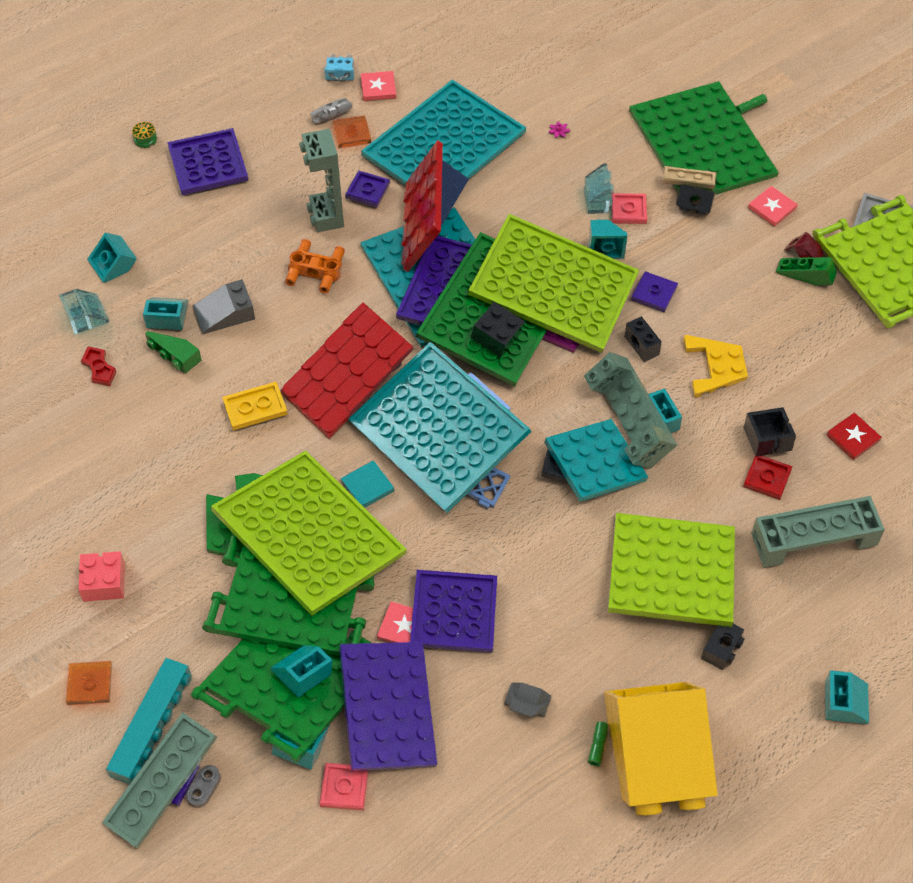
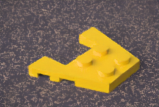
M684 335L683 340L686 353L705 352L710 379L692 381L694 398L700 397L701 394L706 392H714L717 388L728 387L747 380L748 374L741 345Z

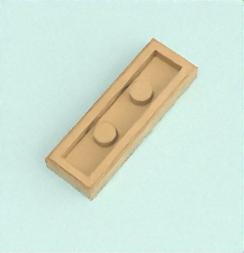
M668 166L664 168L663 183L685 184L714 189L716 172Z

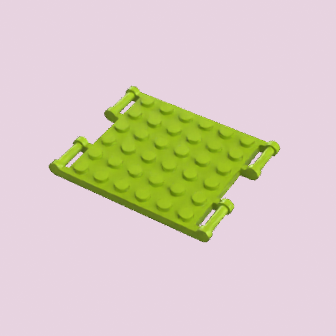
M902 194L896 196L894 200L872 206L871 212L875 218L850 228L846 219L843 218L828 227L812 231L814 239L818 241L826 254L832 257L834 264L887 328L894 327L896 323L913 317V209L906 202ZM897 205L900 207L886 214L882 213V211H885ZM840 229L842 231L830 237L824 238V235L834 232L836 230ZM905 309L907 310V311H905V312H903V313H901V314H898V315H896V316H894V317H891V315H894V314H896V313H898V312H901V311H903V310H905Z

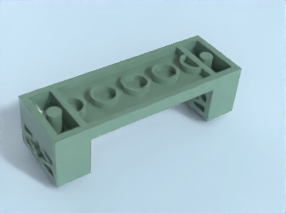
M330 129L301 134L302 142H299L301 153L305 152V155H303L305 166H309L310 173L324 170L325 174H327L324 175L326 186H328L326 187V192L309 195V203H306L308 213H312V216H310L311 224L316 227L317 232L344 227L338 154Z
M609 352L584 375L591 390L606 395L632 443L624 450L632 464L651 469L678 446L628 358Z
M871 496L757 517L751 535L763 568L783 564L787 552L853 539H855L858 549L878 546L885 529Z

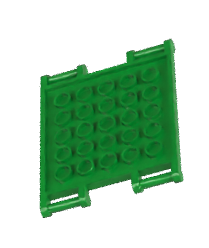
M232 532L230 533L231 540L227 553L223 556L222 563L237 568L229 595H224L218 591L212 593V603L208 617L202 626L205 632L296 649L304 645L319 646L326 654L340 656L339 646L345 644L348 629L353 628L354 633L351 644H360L362 631L366 627V620L361 617L351 618L357 589L373 591L375 575L311 616L244 544L240 558L234 557L239 539ZM219 605H226L221 623L215 624Z
M354 630L350 632L345 644H351ZM361 636L360 644L372 643ZM242 639L199 686L194 688L191 697L195 700H201L214 708L226 719L235 710L248 716L267 728L261 736L262 742L272 744L291 756V760L298 763L345 707L340 656L327 654L332 659L331 675L300 697H297L271 670V667L298 649ZM206 691L227 704L224 705L221 702L217 701L213 697L206 694ZM275 735H280L281 738L295 744L299 748H293L292 746L277 738Z

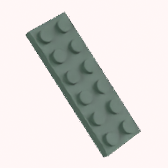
M182 712L102 823L138 849L218 737Z

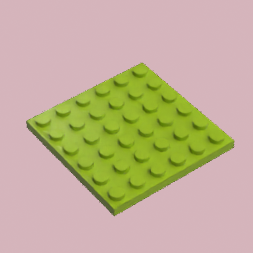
M616 513L608 612L732 627L734 618L735 526Z

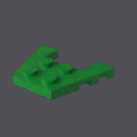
M207 494V552L224 556L227 553L231 540V531L211 511V506L224 498ZM240 540L234 554L236 558H240L243 543Z

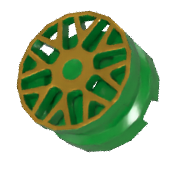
M140 122L132 128L136 146L149 148L150 145H154L157 142L155 126L152 123Z

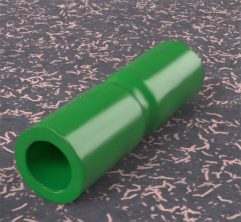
M761 94L735 107L740 114H743L767 103V97L765 94Z
M596 722L593 743L588 758V764L592 766L601 765L604 744L609 728L606 722Z

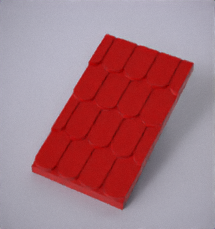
M439 140L436 141L406 182L403 199L405 203L403 221H405L401 261V265H403V269L406 272L410 271L441 232V226L469 180L442 160L443 143Z
M362 302L342 322V325L326 339L325 343L301 366V369L284 384L280 390L281 394L330 439L385 379L402 366V361L413 351V346Z

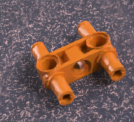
M302 239L298 250L290 254L289 272L285 278V283L288 286H294L299 275L321 279L319 291L328 294L332 283L340 278L341 261L345 249L341 246H336L332 257L309 253L311 241Z

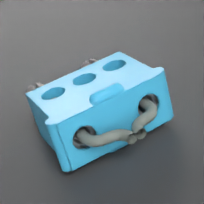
M331 54L330 58H327L326 68H324L325 79L336 81L354 80L352 55L347 54L346 58L342 56L336 58L335 54Z

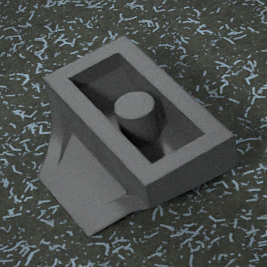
M522 682L511 683L504 705L510 706L511 711L529 717L538 715L545 718L551 701V695L541 688Z

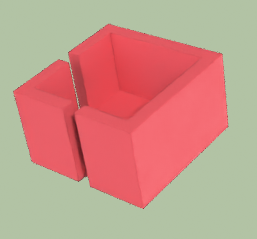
M121 551L102 553V556H99L98 553L80 554L79 571L81 574H79L78 591L83 602L123 599L125 562Z

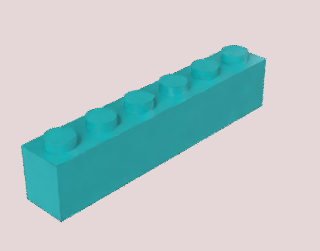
M165 658L106 767L111 778L130 785L146 760L149 759L153 753L155 743L159 742L163 735L165 724L169 723L172 718V710L182 699V691L191 682L192 675L188 665Z

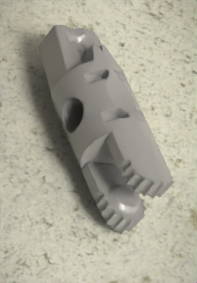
M342 98L321 106L310 113L312 122L317 124L337 117L350 110L353 104L347 101L346 98Z

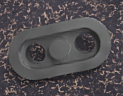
M207 765L201 768L188 789L187 799L192 807H204L219 785L221 776L215 766ZM212 773V776L210 778H206V774ZM196 792H201L199 797L194 796Z

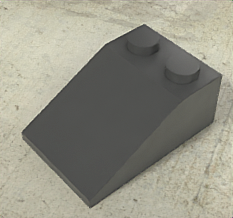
M243 279L221 286L193 305L202 334L255 319L253 305Z

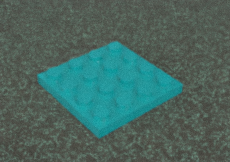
M612 418L545 438V445L580 502L646 482L648 479V475L643 467L632 464L624 450L628 444Z

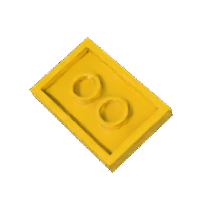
M276 381L222 397L233 431L288 415Z

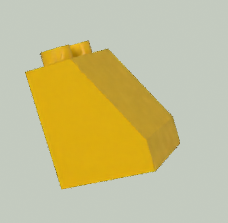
M686 681L604 691L606 714L622 800L629 806H635L637 815L659 814L662 812V803L679 801V809L681 810L701 809L706 807L705 797L718 796L705 688Z

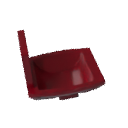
M807 232L794 238L785 248V251L794 248L800 258H820L825 255L824 250L821 248L822 246Z

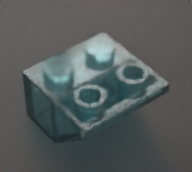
M607 163L602 164L585 176L584 193L588 214L608 213L609 206H612L611 194L614 193L613 183H610L611 170H608Z
M74 289L59 295L74 334L109 322L96 293Z

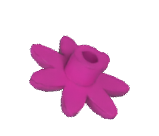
M557 121L556 126L549 125L551 128L549 133L554 134L555 138L559 134L562 137H566L565 133L570 132L566 128L567 124L562 125Z

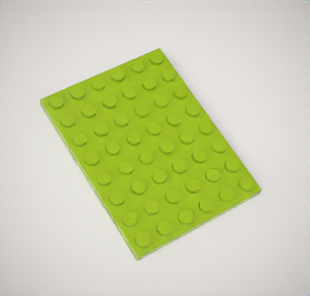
M508 214L468 291V295L491 305L493 302H496L520 318L602 353L639 270Z
M306 450L211 506V511L311 616L383 570L407 552V549Z

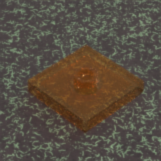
M365 115L332 120L338 148L371 143Z
M112 662L69 663L67 705L110 703Z

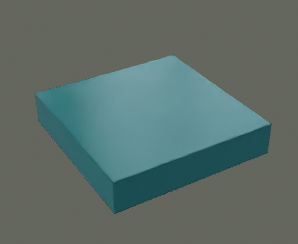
M374 460L341 478V483L364 508L394 492L393 485Z

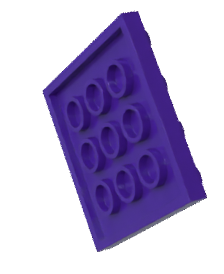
M233 128L167 142L181 195L249 180Z
M417 570L410 642H423L424 648L493 653L497 576Z

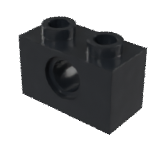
M681 184L676 206H679L680 210L689 211V209H694L697 214L706 215V213L711 212L716 192ZM696 195L700 198L698 205L691 203L692 196Z
M642 316L626 323L624 337L643 362L660 355L662 341Z
M735 624L732 627L718 625L703 649L701 659L724 670L727 664H732L736 656L733 653L735 649L741 648L745 640L742 637L745 629ZM721 643H725L729 647H723Z

